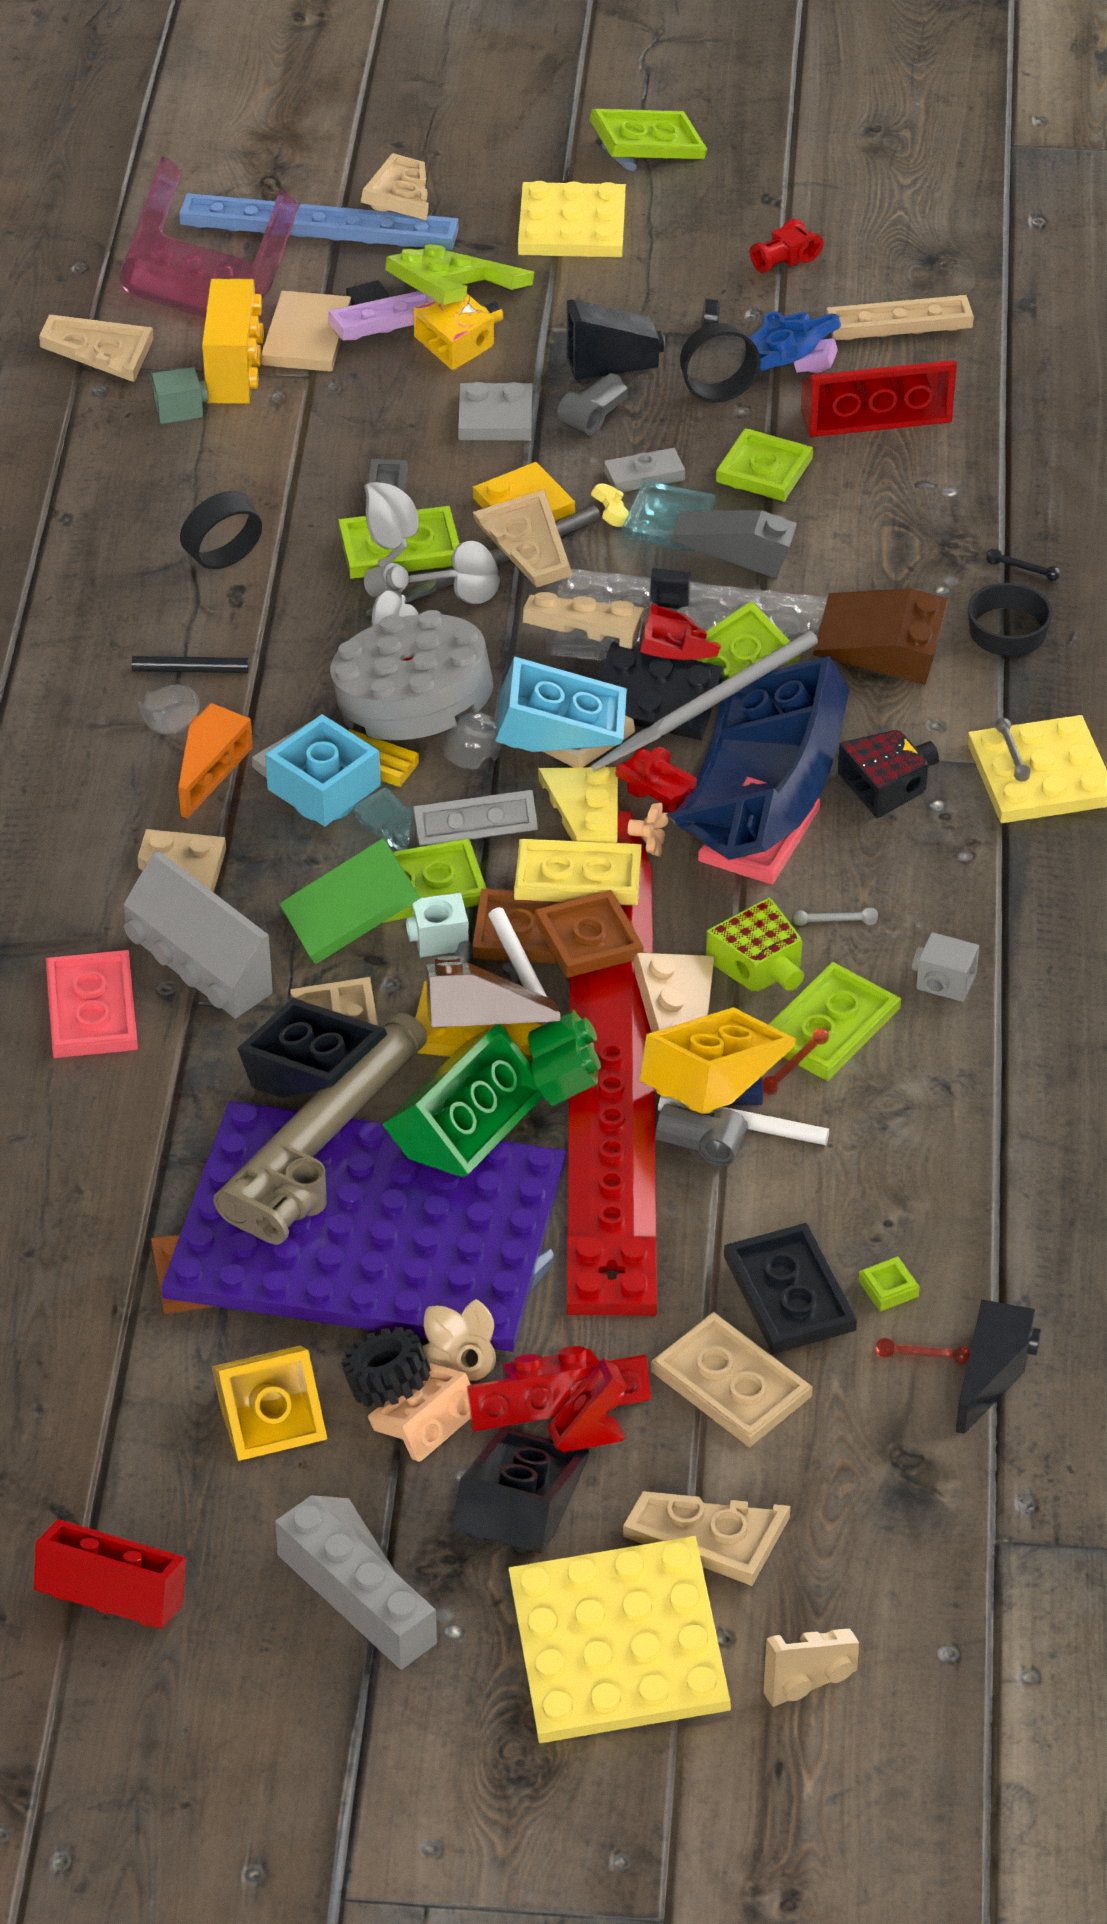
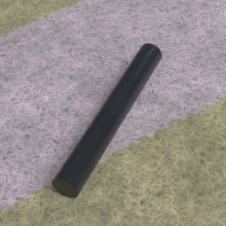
M132 656V671L249 673V658Z

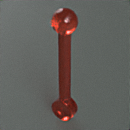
M818 1028L814 1030L812 1039L774 1076H767L762 1080L763 1091L766 1094H775L779 1090V1082L818 1044L822 1045L828 1041L829 1033L826 1029Z
M882 1338L876 1343V1353L884 1358L897 1353L954 1359L959 1364H965L968 1362L970 1350L964 1346L950 1350L898 1345L888 1338Z

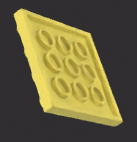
M696 1536L509 1567L539 1743L731 1710L730 1696Z

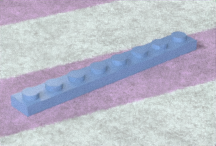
M190 193L186 194L179 213L180 225L194 226L196 228H220L230 231L241 230L261 232L263 234L295 235L301 238H327L333 241L348 240L367 244H391L400 247L424 248L427 244H435L445 247V250H453L459 230L458 218L427 215V220H422L395 212Z

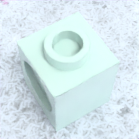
M461 893L421 898L412 904L413 916L406 917V929L409 942L416 941L420 957L455 953L461 942H469L468 919Z

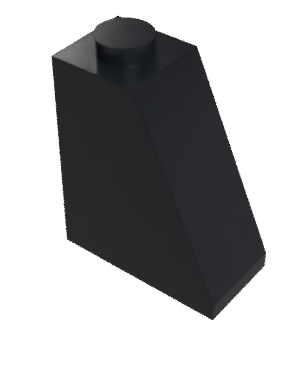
M567 300V360L575 380L605 376L610 373L618 374L659 367V353L664 352V340L662 332L655 330L650 317L578 300Z

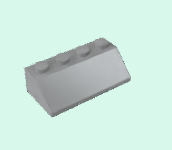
M159 850L152 854L123 904L125 914L124 930L133 943L141 944L150 951L161 965H167L179 974L188 986H194L207 996L213 1006L218 1009L222 1008L236 1019L273 994L269 935Z

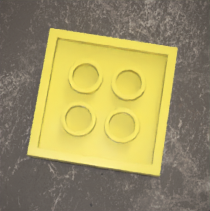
M544 181L523 182L518 255L622 257L626 184H614L611 182L602 184L579 182L546 183Z
M1082 715L1011 725L1010 733L1022 763L1027 765L1031 771L1030 778L1027 781L1015 779L1013 759L1003 734L997 731L996 728L968 732L967 744L1000 823L1107 807V770Z

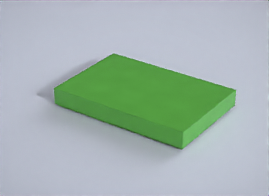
M382 838L279 904L316 965L421 898L389 845Z

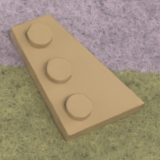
M49 314L39 335L40 347L135 382L152 344L153 328Z

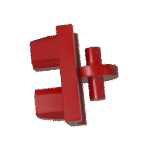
M641 747L629 761L616 766V777L627 782V792L637 798L651 796L657 800V803H662L663 813L676 812L685 800V796L697 787V778L671 764L670 752L663 747H657L651 752Z

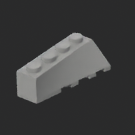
M311 1495L275 1521L278 1556L400 1670L437 1644L436 1609L396 1574L349 1498Z

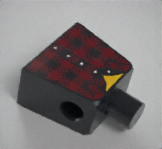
M892 730L839 743L837 773L877 819L921 795L926 790L928 767L939 762V754L936 746L931 741L914 747L901 731Z

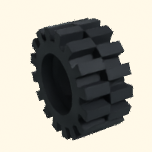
M395 1327L392 1333H390L389 1328L381 1329V1335L375 1336L374 1332L367 1334L368 1340L363 1342L359 1339L353 1343L355 1349H348L345 1352L346 1358H343L341 1362L343 1372L355 1400L358 1403L363 1402V1405L367 1407L375 1403L376 1408L384 1407L386 1401H390L391 1405L399 1403L398 1398L404 1396L406 1400L412 1397L413 1393L411 1390L420 1391L424 1387L422 1381H428L430 1377L429 1371H431L417 1334L414 1335V1332L410 1329L404 1332L402 1327Z

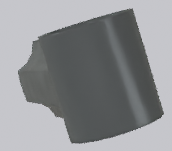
M610 373L607 376H603L581 394L575 391L568 392L559 403L557 418L586 435L592 436L603 425L605 415L628 398V388L623 384L621 377Z
M664 1104L656 1127V1140L698 1150L700 1156L708 1163L725 1167L734 1162L747 1133L748 1123L742 1115L730 1109H719L712 1115Z

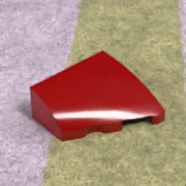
M650 603L640 633L641 653L667 659L697 660L718 656L721 645L705 640L707 633L702 628L696 626L694 621L687 615Z

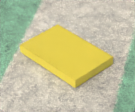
M520 839L514 900L566 902L611 890L619 904L638 905L642 845Z

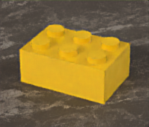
M211 279L202 343L204 375L208 393L207 403L250 404L252 389H258V367L261 366L260 345H263L264 329L263 323H259V316H261L262 297L261 294H255L254 279Z

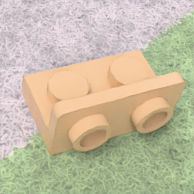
M430 1363V1377L428 1381H422L424 1387L420 1391L412 1389V1397L406 1400L404 1396L398 1398L399 1403L391 1405L390 1401H386L384 1407L376 1408L367 1416L373 1430L403 1439L411 1459L419 1462L422 1461L470 1420L467 1386L471 1384L465 1372Z

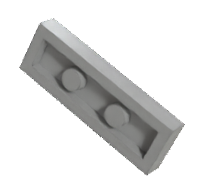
M533 790L412 807L417 847L467 838L474 840L538 830Z

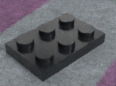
M611 642L598 680L627 688L625 716L632 718L635 726L648 728L661 718L722 683L724 668L723 666L697 660L656 657L641 653L639 647L633 646L630 649L619 646V643ZM713 706L669 733L702 741Z
M807 1222L724 1245V1258L772 1354L856 1331L857 1318Z

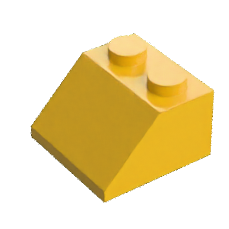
M299 1345L211 1366L221 1412L238 1461L327 1440L308 1349Z

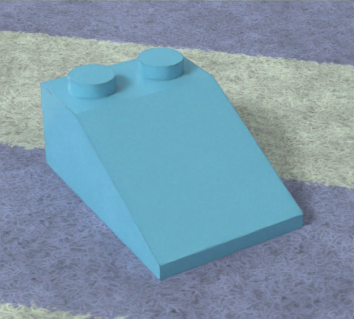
M514 657L500 690L495 742L531 752L621 745L624 738L627 688Z

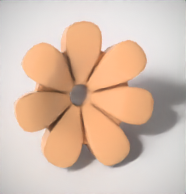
M653 803L644 821L630 819L628 834L643 837L647 843L646 852L660 857L662 855L661 844L664 843L665 832L661 828L668 824V817L666 816L668 813H662V803Z

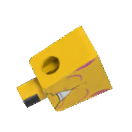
M466 294L464 301L446 305L432 301L413 308L414 337L451 370H455L493 346L494 324L503 320V311L496 301L481 306L468 294Z

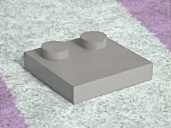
M460 383L458 440L532 441V383Z

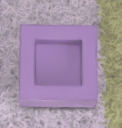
M835 338L820 340L813 351L800 360L795 361L796 373L806 371L820 373L831 368L838 352Z

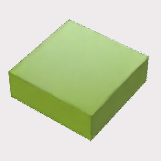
M898 1256L859 1271L858 1282L880 1312L919 1297L920 1286Z

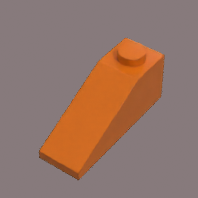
M210 703L200 715L192 719L188 729L178 786L182 817L188 819L252 750L253 741L250 718Z

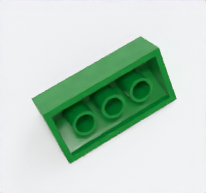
M494 1024L466 1041L382 1125L408 1159L464 1177L486 1157L538 1103L543 1095L535 1085L530 1062L501 1024Z

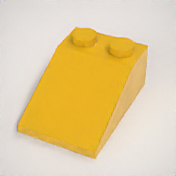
M734 1007L646 1034L640 1081L656 1089L659 1095L674 1098L687 1105L690 1111L708 1114L714 1109L732 1104L795 1046L796 1038Z

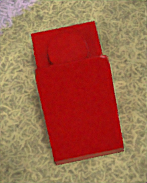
M602 1358L547 1426L555 1447L561 1452L618 1443L626 1439L618 1421L606 1412L617 1407L622 1400L627 1386L618 1367L605 1358Z

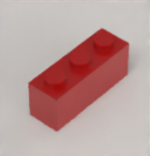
M57 1519L36 1541L34 1590L52 1595L58 1600L75 1602L94 1608L101 1613L114 1614L137 1621L144 1626L163 1629L183 1606L186 1557Z

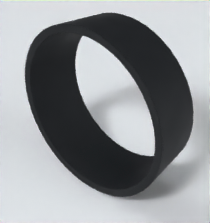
M713 323L698 329L688 338L681 351L680 365L686 386L694 396L707 402H725L738 397L752 385L759 372L760 354L754 342L738 327L728 323ZM722 335H734L744 339L746 346L745 359L739 370L730 378L719 383L705 384L694 380L687 373L692 355L706 341Z
M238 491L222 492L206 499L189 514L181 528L180 543L183 549L204 568H226L243 559L255 547L262 533V521L246 494ZM237 514L249 515L242 530L230 542L209 552H199L206 534L220 521Z
M998 583L984 587L971 597L968 604L969 627L972 639L982 649L1001 656H1021L1038 649L1046 639L1053 615L1052 606L1042 593L1029 586L1017 583ZM999 608H1012L1029 613L1039 621L1042 627L1026 635L1005 636L986 630L976 620L988 611Z

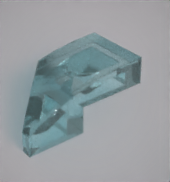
M387 787L355 805L353 815L380 839L384 838L387 844L399 851L408 849L412 808H406Z

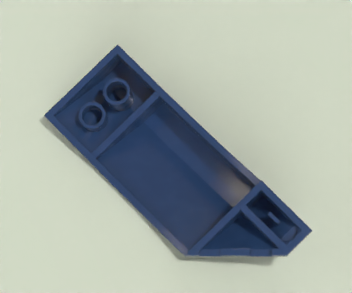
M827 656L773 670L720 702L713 736L705 761L697 776V787L686 796L676 812L666 814L672 823L728 860L766 852L802 824L821 794L832 768L849 694V687L831 657ZM746 777L766 782L764 784L750 783V785L742 786L747 779Z

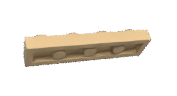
M967 295L827 307V314H837L841 322V327L831 332V336L835 340L887 337L889 335L910 333L921 334L943 330L955 331L973 328L974 320Z

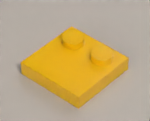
M537 462L473 486V499L483 509L544 490L555 521L575 514V501Z

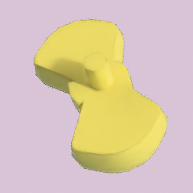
M598 484L592 489L591 496L602 502L606 509L603 512L602 518L615 527L627 525L631 520L632 514L624 507L621 500L624 495L623 492L608 484Z

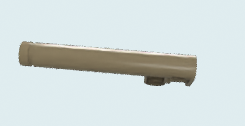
M406 1013L395 1014L383 1027L386 1029L387 1036L335 1085L319 1090L214 1195L213 1202L215 1208L227 1222L268 1243L278 1245L288 1238V1227L295 1220H302L305 1216L317 1215L324 1210L327 1205L325 1167L323 1163L313 1157L426 1044V1031L416 1018Z

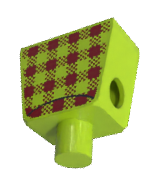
M770 897L707 930L706 956H714L713 966L749 990L759 992L778 982L786 991H792L802 983L804 972L799 969L802 957L801 937Z

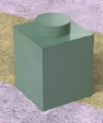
M195 367L151 373L154 404L160 424L203 418L202 403L208 402V393L205 380H198Z

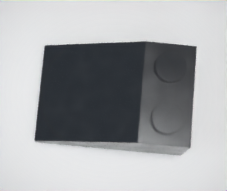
M292 998L240 1045L237 1050L252 1088L280 1098H286L332 1087L387 1036V1032L383 1027Z
M502 1427L460 1478L452 1529L465 1532L470 1538L475 1540H494L509 1544L518 1552L542 1553L556 1534L588 1460L589 1450L580 1449L561 1452L555 1447L553 1440Z

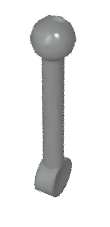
M865 908L862 912L807 914L803 910H798L793 914L792 920L798 926H803L807 922L862 921L867 925H873L878 920V911L874 908Z

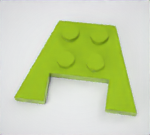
M427 244L424 249L420 250L403 249L401 254L387 256L385 267L386 271L442 305L464 301L467 294V286L464 284L486 280L513 290L533 285L534 271L447 251L445 247L435 244Z

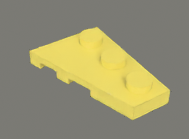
M592 766L538 768L539 782L542 788H546L549 792L550 802L553 808L559 810L562 816V824L572 841L618 843V777H616V767L604 766L598 770H593Z

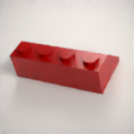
M950 360L810 375L802 381L801 413L809 437L951 423L956 382V361Z

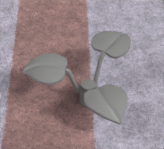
M379 482L364 485L367 497L366 522L369 533L374 542L380 547L394 549L385 558L378 560V567L370 568L364 576L366 591L370 596L376 598L372 610V626L379 624L381 619L389 615H399L401 617L418 615L417 610L412 605L405 604V595L400 594L408 583L455 577V594L460 600L468 604L484 603L496 594L500 584L498 567L489 550L483 544L476 541H466L460 543L455 548L452 555L454 570L409 576L404 567L391 563L407 547L405 538L415 535L418 531L419 524L416 507L405 492L393 485Z

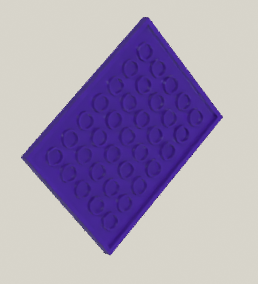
M234 1101L228 1102L162 1284L163 1298L380 1332L381 1329L389 1328L390 1333H392L395 1327H402L404 1332L410 1329L414 1332V1335L417 1334L419 1338L425 1339L427 1337L424 1329V1316L429 1306L448 1307L462 1315L464 1309L477 1299L487 1307L494 1320L495 1327L490 1340L493 1348L514 1352L532 1288L537 1262L543 1248L564 1172L566 1150L500 1141L468 1175L460 1177L408 1159L382 1125L383 1123L351 1119L313 1157L323 1163L325 1167L326 1207L317 1215L305 1216L302 1220H295L288 1227V1238L283 1243L274 1245L227 1222L216 1210L213 1199L214 1195L298 1111Z

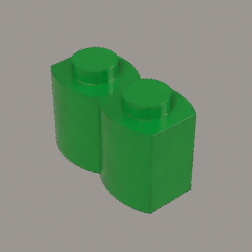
M575 1010L560 1016V1021L548 1022L530 1031L528 1034L529 1047L533 1057L532 1074L535 1085L551 1106L598 1083L597 1070L601 1069V1063L593 1044L597 1040V1035L591 1022L586 1017L581 1019Z

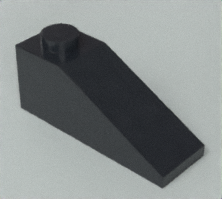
M981 1300L958 1405L956 1432L965 1434L1025 1372L1028 1354L1037 1356L1041 1329L1033 1327L1035 1309Z

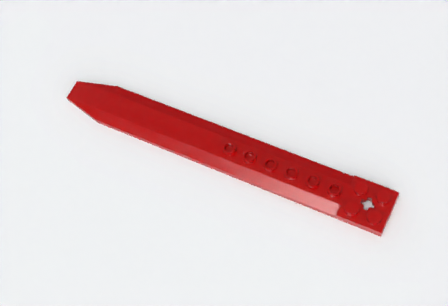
M618 812V843L642 845L638 905L620 904L643 943L644 953H653L652 867L641 837L628 834V823L630 819L634 820L632 813ZM633 961L570 977L569 1012L575 1010L581 1019L586 1017L593 1025L597 1035V1040L593 1042L594 1050L600 1060L601 1069L597 1070V1085L569 1098L567 1315L657 1316L654 1088L640 1081L646 1034L652 1032L632 965ZM616 1271L619 1274H617L616 1279L610 1280L607 1279V1274L604 1272Z

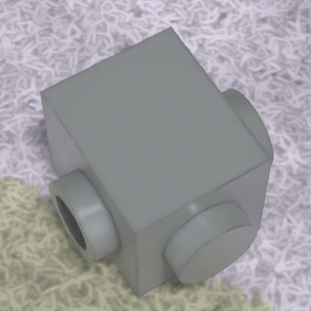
M932 932L925 947L919 946L913 959L912 970L918 972L916 989L964 1002L977 975L980 945Z

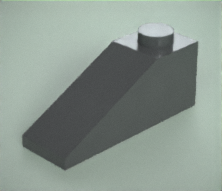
M762 510L680 511L670 540L777 579L797 523Z

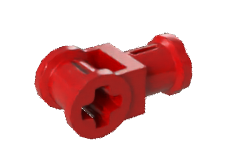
M794 218L787 221L781 228L772 231V240L763 244L758 242L752 245L749 250L750 259L755 269L763 274L770 271L772 266L781 262H785L791 267L800 262L808 263L813 261L821 253L824 243L820 235L810 233L805 229V224L801 220Z

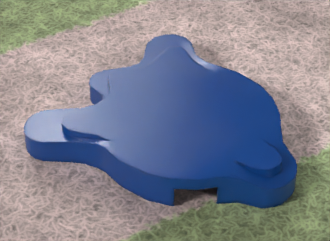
M776 311L765 314L762 319V327L750 337L760 354L759 371L790 364L807 356L815 349L821 339L841 327L839 316L831 313L810 320V316L806 312L784 316Z

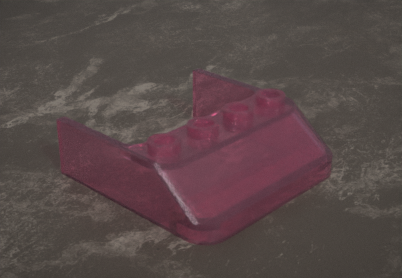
M161 156L120 273L122 288L134 297L205 318L211 279H254L255 294H261L263 299L272 286L300 204L287 192L279 190L255 262L165 237L162 228L182 170L168 158Z

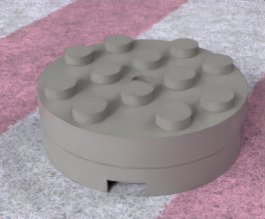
M428 610L418 615L404 617L399 615L384 617L379 624L365 629L350 640L342 643L338 647V651L330 666L331 678L343 722L350 729L354 727L353 723L365 727L367 737L381 740L415 739L451 729L457 726L456 715L471 706L473 712L477 713L487 703L493 691V677L485 640L481 631L464 619L443 615L437 610Z

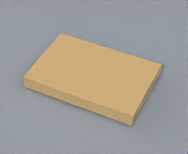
M282 290L261 353L262 365L331 372L342 339L329 325L328 311L351 306V297Z
M715 1312L707 1316L651 1361V1372L749 1448L812 1397L813 1386Z

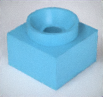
M323 714L265 754L268 790L294 806L302 816L315 820L324 827L333 820L340 819L349 814L358 802L381 786L379 750Z

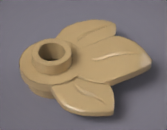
M477 1299L472 1301L464 1309L462 1315L444 1306H429L426 1309L424 1329L430 1343L424 1345L423 1350L429 1364L432 1363L465 1372L469 1381L482 1380L492 1372L496 1362V1355L490 1340L495 1326L490 1311L483 1303ZM471 1349L478 1355V1362L473 1367H470L465 1360L467 1352Z

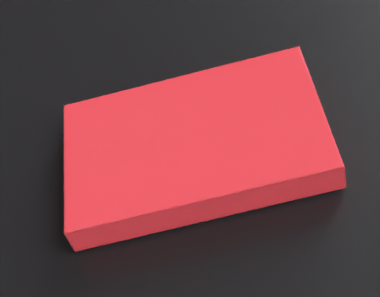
M746 777L747 779L742 786L750 785V783L764 784L766 782ZM817 799L810 813L796 830L766 852L728 860L703 844L698 852V861L773 885L819 811L820 799Z
M129 950L46 958L53 1058L138 1050Z

